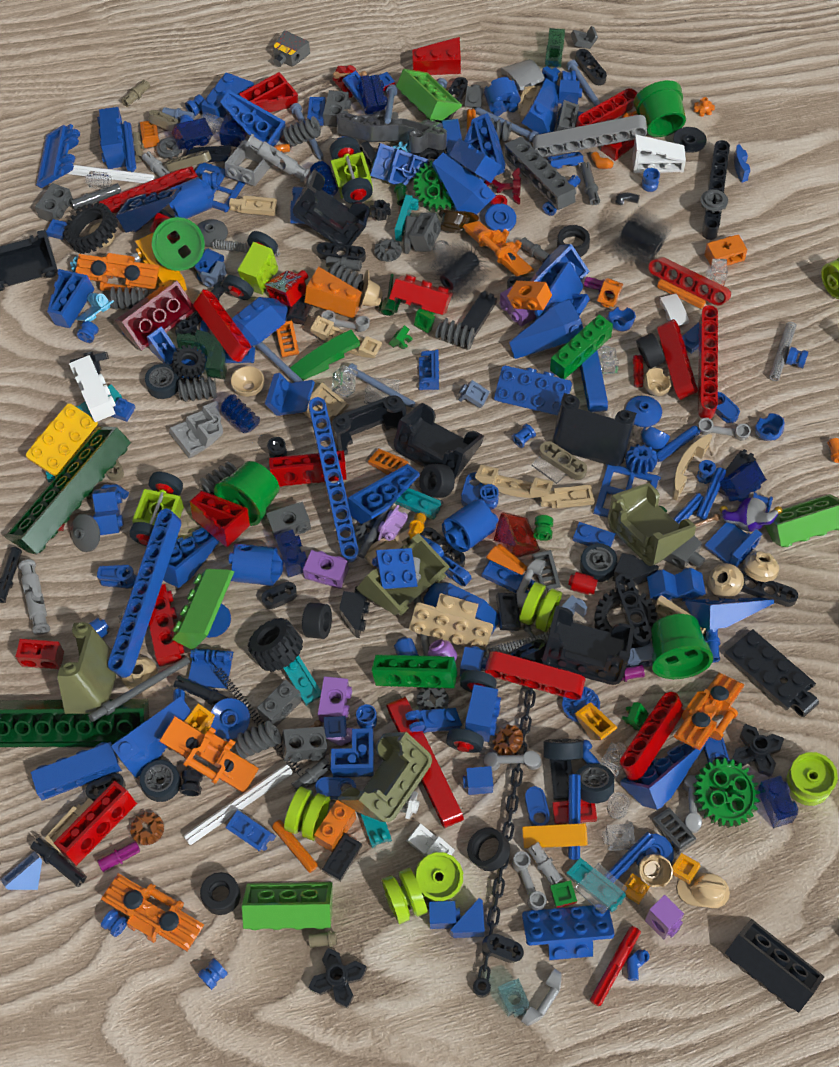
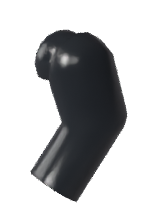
M630 192L619 193L616 195L615 203L623 205L624 200L638 204L640 195Z

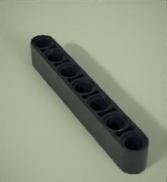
M719 140L715 143L708 190H719L723 193L730 144L725 140ZM713 198L712 204H716L715 198ZM705 209L702 235L705 239L713 240L717 237L721 212L715 211L713 213L711 210L706 211Z

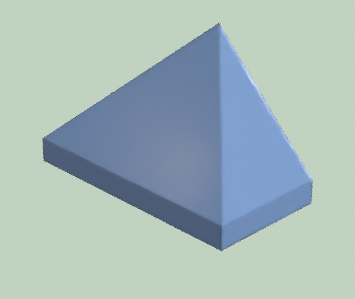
M34 851L0 881L8 890H38L42 859Z

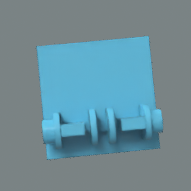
M90 293L87 299L92 307L77 316L75 320L90 322L97 317V313L108 310L111 307L110 304L114 301L108 300L104 294Z

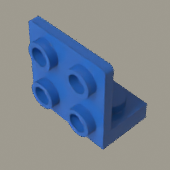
M275 373L265 405L276 416L306 412L315 382L308 380L289 383L281 373Z
M726 522L705 544V548L725 563L738 567L757 547L762 533L756 529L752 534H746L736 525Z

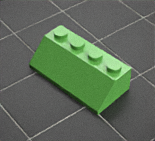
M409 69L402 70L396 87L401 91V94L407 96L409 101L418 107L419 111L426 115L427 119L431 121L444 120L461 108L462 104L429 73Z
M828 494L784 508L772 524L764 526L772 541L781 547H789L797 541H807L810 537L816 535H826L829 531L839 530V498Z
M206 569L202 574L198 573L193 582L195 587L190 590L186 598L189 600L188 604L184 605L180 611L181 620L177 621L172 631L175 633L172 640L194 650L208 636L234 571Z
M333 882L247 883L242 903L243 929L280 930L282 928H294L300 930L303 928H331Z

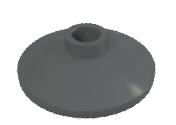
M208 219L197 225L203 234L206 247H213L212 242H214L215 246L216 239H220L221 242V240H226L228 236L227 226L222 221Z
M88 514L78 515L71 525L72 541L80 551H93L100 541L98 523Z

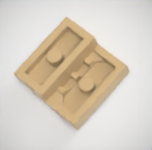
M321 383L311 394L310 400L315 397L325 400L330 423L349 407L348 403L324 383ZM308 404L307 411L303 413L311 419ZM320 405L313 407L315 411H320L323 408ZM325 423L318 424L321 429L327 426Z

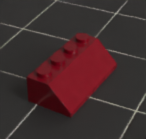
M169 280L115 321L124 335L142 351L149 346L146 336L162 326L165 332H168L180 321L195 312L196 309L178 280Z

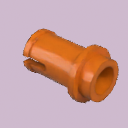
M832 438L827 442L832 454L831 460L839 463V439Z

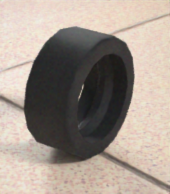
M568 225L559 231L557 247L565 245L564 239L577 237L583 241V244L573 247L580 257L587 253L590 245V234L585 228L578 225Z
M485 827L476 831L471 836L467 846V853L469 859L478 868L484 871H494L506 863L510 854V845L507 838L501 832L494 828ZM488 839H497L499 845L496 854L491 859L481 860L479 858V850L482 844Z

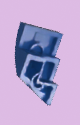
M379 143L370 176L395 185L402 183L406 186L410 179L418 173L419 168H422L429 159Z

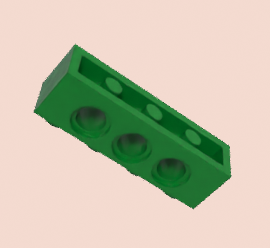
M599 314L551 357L550 371L559 378L566 379L611 338L613 324Z
M375 655L371 669L376 686L455 688L458 674L455 659L449 656Z

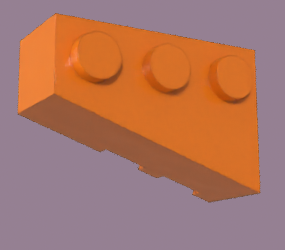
M318 267L306 287L304 303L331 310L354 319L360 309L362 292Z

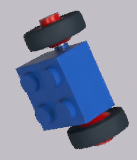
M467 670L462 673L460 686L464 690L471 692L472 696L466 717L465 729H451L447 734L446 743L451 748L467 753H478L482 750L484 741L489 742L490 737L495 736L497 717H499L501 708V697H498L497 681L492 675L477 670Z

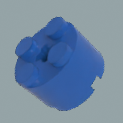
M508 77L497 78L491 82L492 85L485 87L484 95L489 109L494 115L500 116L503 112H515L518 110L521 98L513 79L511 81Z

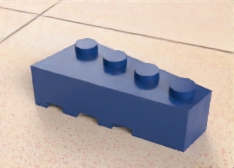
M119 107L99 109L97 120L100 127L98 129L101 139L100 146L103 151L101 153L102 161L107 164L108 169L126 167L122 118Z

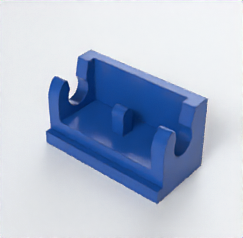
M439 350L422 351L421 356L429 357H419V390H439Z
M239 810L236 811L225 827L258 851L267 850V843L273 841L276 837L275 834Z

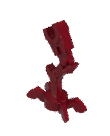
M517 168L512 173L513 183H500L495 178L491 183L487 180L484 181L487 186L492 185L496 187L497 193H501L504 190H512L514 194L512 197L513 201L518 205L521 203L519 197L521 193L520 168Z

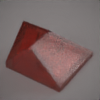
M505 512L500 514L493 541L506 544L508 550L517 558L540 550L536 539L533 537L534 533L527 518Z

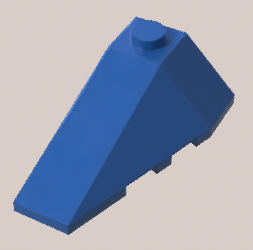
M442 153L432 162V166L438 178L447 189L446 193L448 197H451L456 211L472 212L477 215L496 196L483 181L445 153Z
M407 464L348 497L351 516L360 524H363L387 511L420 476V473Z

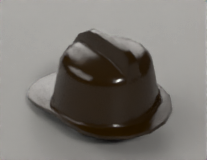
M440 210L438 213L442 218L441 230L449 233H459L464 230V224L479 220L478 215L472 212Z

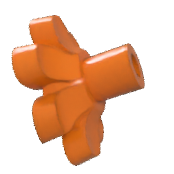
M707 97L700 99V102H695L693 106V111L699 112L701 117L705 113L712 115V111L715 110V105L708 101Z

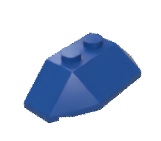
M486 113L472 119L464 141L502 165L496 176L504 173L506 165L498 134L489 114Z
M259 297L235 315L232 320L250 345L254 346L260 344L285 324L288 307L277 299Z
M433 583L423 598L424 604L436 607L440 593L479 604L475 619L493 624L494 627L491 635L499 624L498 613L484 599L451 583Z

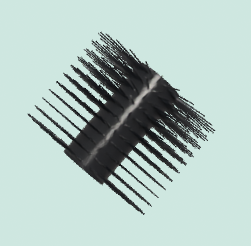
M636 213L632 215V217L636 218L630 217L632 220H629L628 217V222L625 226H622L623 229L619 238L621 242L617 244L624 251L628 249L634 256L636 255L647 264V262L650 263L649 261L654 260L655 255L657 257V253L664 245V240L666 239L664 237L667 236L668 232L662 226L660 227L657 223L655 224L649 217L645 219L641 214Z
M472 242L471 251H468L469 247L466 248L467 251L460 248L455 250L452 247V249L449 248L452 251L451 254H447L448 251H445L440 256L445 259L443 262L441 259H437L438 263L444 264L441 269L436 265L439 272L436 275L440 277L438 280L450 292L452 290L453 294L455 291L458 293L459 290H464V285H468V290L472 292L473 288L470 286L474 284L478 286L477 283L480 284L485 279L484 274L478 273L481 270L480 268L484 266H479V263L482 261L472 252Z

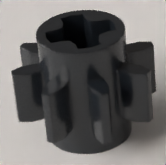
M375 200L374 205H370L371 217H375L377 221L387 220V215H391L390 203H386L384 200Z
M183 319L179 324H176L177 329L175 333L176 336H180L181 341H191L194 337H197V325H193L192 320Z

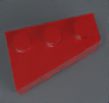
M460 37L412 50L413 70L427 72L430 75L461 74Z
M280 72L239 94V96L269 113L288 109L292 104L298 103V93Z
M406 274V276L403 275L395 279L389 299L395 300V298L406 301L405 304L411 305L412 303L420 306L421 309L444 315L447 312L453 293L448 292L449 289L446 287L432 286L433 283L430 281L422 280L421 282L416 280L415 276Z
M200 491L190 500L192 518L226 547H229L250 526L248 508L204 491Z

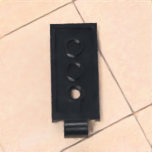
M754 629L725 652V658L784 710H788L793 705L794 711L799 716L805 717L819 705L817 697L808 692L816 683ZM785 678L788 682L781 683L780 679Z

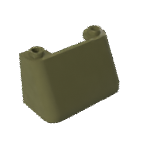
M650 483L612 495L608 524L611 530L648 566H653L691 539L695 534L696 525L689 519H683L680 521V524L672 519L658 506L660 494Z
M419 533L411 539L409 544L401 548H412L413 557L419 558L421 561L419 571L421 579L417 583L418 587L384 589L381 586L379 569H375L356 588L363 596L395 616L397 614L402 616L409 609L408 605L435 581L440 583L447 576L445 572L450 568Z
M80 622L74 623L72 627V634L76 638L79 652L78 662L65 663L60 667L57 675L65 714H91L101 708L103 703L110 701L116 674L108 668L111 648L91 624Z
M407 732L383 734L376 744V752L383 759V762L361 792L353 787L346 788L337 800L351 807L355 812L380 822L393 821L432 764L430 753Z

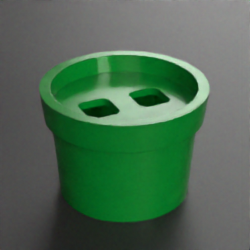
M670 80L655 82L643 88L635 96L634 107L638 115H643L646 118L649 135L653 137L669 136L682 128L686 123L682 103L683 93L679 83Z
M174 217L167 219L156 228L153 234V253L159 263L168 269L175 271L190 269L200 261L204 253L205 241L201 230L195 223L186 218ZM177 231L180 239L172 244L167 236L171 232ZM187 245L191 250V254L182 258L178 250Z
M254 461L244 462L229 477L223 478L214 487L215 496L248 508L250 526L260 523L266 514V509L280 490L274 475L266 467Z
M688 614L669 615L659 619L651 627L653 646L652 669L657 676L665 679H685L702 673L712 664L713 654L708 643L704 640L699 622L694 616Z

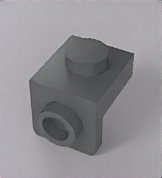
M593 26L589 28L587 33L573 30L570 34L574 46L591 49L598 38Z
M473 84L467 86L465 107L481 108L484 89L480 85Z

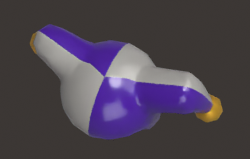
M753 497L744 499L736 511L728 512L727 506L724 505L719 509L725 522L737 524L742 530L747 532H754L756 529H761L763 525L772 524L778 514L782 513L780 506L775 507L773 512L768 513L766 504L762 500Z

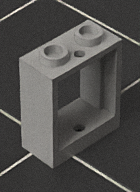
M244 140L225 162V173L227 177L256 186L273 164L257 155V152L251 148H246L247 140ZM245 158L259 162L254 171L239 165Z

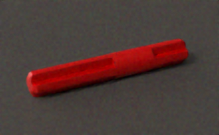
M634 926L629 927L622 942L619 944L590 998V1002L595 1006L599 1007L602 1005L620 970L624 966L641 934L638 928Z

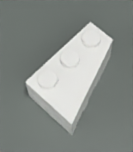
M635 135L632 156L633 172L644 173L647 168H655L660 173L684 172L686 162L684 145Z
M90 355L69 363L94 421L97 422L114 415L113 407L116 404L102 373L98 375Z

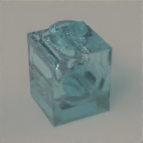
M519 978L498 987L497 992L508 1017L514 1015V1018L527 1012L526 1009L529 1008V1001ZM517 995L520 998V1003L513 1005L508 1001V997Z

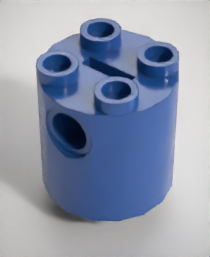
M199 177L171 188H178L179 190L175 199L169 203L175 217L188 219L212 208L213 191L209 183L201 180Z
M473 500L443 521L442 532L450 546L459 552H466L485 537L492 534L499 520L497 515L492 513L486 506L484 500Z
M234 544L233 552L229 554V564H232V571H234L231 579L233 582L273 586L282 575L283 560L278 555L276 547Z

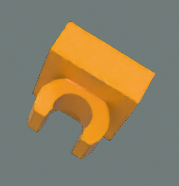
M681 853L672 866L673 875L690 884L700 868V863Z
M632 873L622 891L626 894V897L639 905L650 886Z

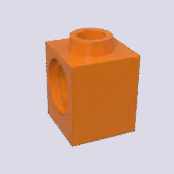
M606 278L597 301L601 302V305L604 307H614L618 301L623 283ZM607 290L612 291L613 294H614V297H612V298L608 297V296L606 295V291H607Z

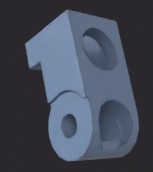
M651 641L646 646L631 649L627 667L643 665V667L652 666L653 647Z

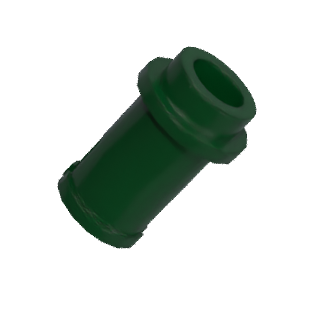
M402 183L396 184L394 188L399 206L403 205L407 192V187Z

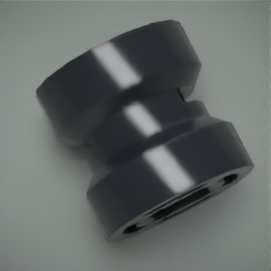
M273 437L268 441L267 447L270 458L287 456L286 443L283 438Z
M184 770L182 772L183 784L180 787V793L186 796H199L202 789L200 782L203 780V774L197 770Z

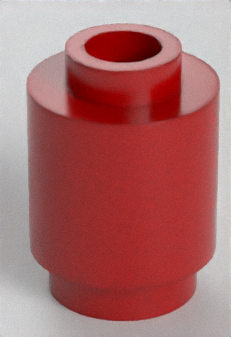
M576 572L575 575L571 574L568 586H571L572 591L594 595L598 580L594 579V576Z

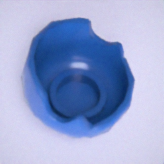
M617 307L608 313L606 319L613 324V330L624 332L632 327L636 315L628 307L625 310H620Z
M769 413L764 419L760 417L755 425L756 435L764 441L777 440L784 432V418L774 413Z
M644 426L640 433V439L645 446L652 447L654 450L664 448L670 439L668 434L654 427H649L646 430V426Z

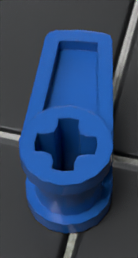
M130 565L99 566L97 571V578L100 580L101 586L130 589L133 588L137 577Z

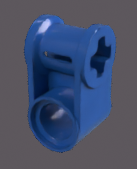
M206 249L200 261L195 265L197 279L202 282L201 272L211 273V269L215 267L217 261L224 262V255L211 249Z

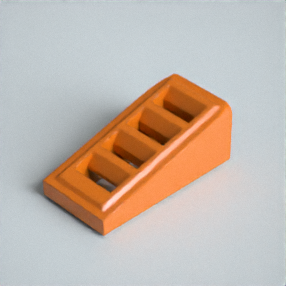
M149 121L140 122L144 148L157 146L160 142L158 127Z
M292 320L286 321L284 325L276 330L282 358L299 354ZM286 330H290V331H291V332L282 333V334L280 333L281 331H286ZM292 336V338L283 339V340H282V338H281V337ZM293 341V344L283 346V343ZM293 347L295 349L293 351L284 352V349Z
M379 448L368 460V464L387 475L407 464L409 465L405 459ZM379 455L382 456L378 462L375 461Z
M502 544L496 545L486 556L487 559L521 575L527 570V566Z

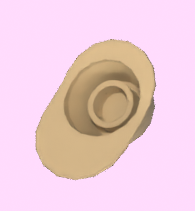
M366 270L363 279L364 285L360 309L362 305L379 306L382 299L380 286L369 280V270Z
M697 872L690 884L680 879L677 885L678 895L681 900L692 906L719 908L726 904L730 895L726 881L713 873Z

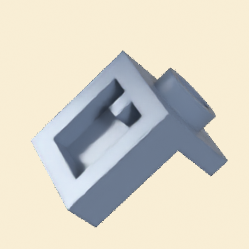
M217 261L215 267H212L211 273L202 271L200 276L203 285L214 288L219 281L223 282L227 274L225 263Z
M471 380L467 385L464 384L459 391L461 395L458 400L462 402L464 399H467L481 408L490 391Z
M573 595L561 606L570 609L573 615L576 612L584 617L587 612L585 602L580 598H575Z

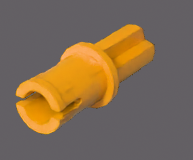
M417 513L414 520L410 522L409 539H412L417 533L423 532L426 516L423 513Z

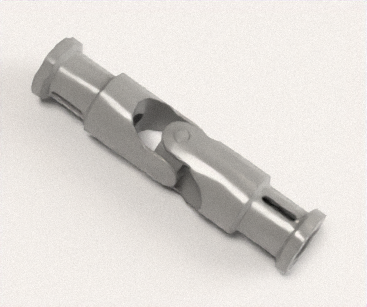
M251 134L245 145L246 148L249 147L256 151L257 155L289 175L293 174L301 182L304 181L310 169L300 166L296 160L277 150L265 141H260L254 137V134Z
M28 559L21 561L18 567L22 571L23 577L21 581L29 618L33 622L32 631L35 635H42L50 631V626L46 621L47 612L41 592L39 576L35 571L36 563L34 560Z

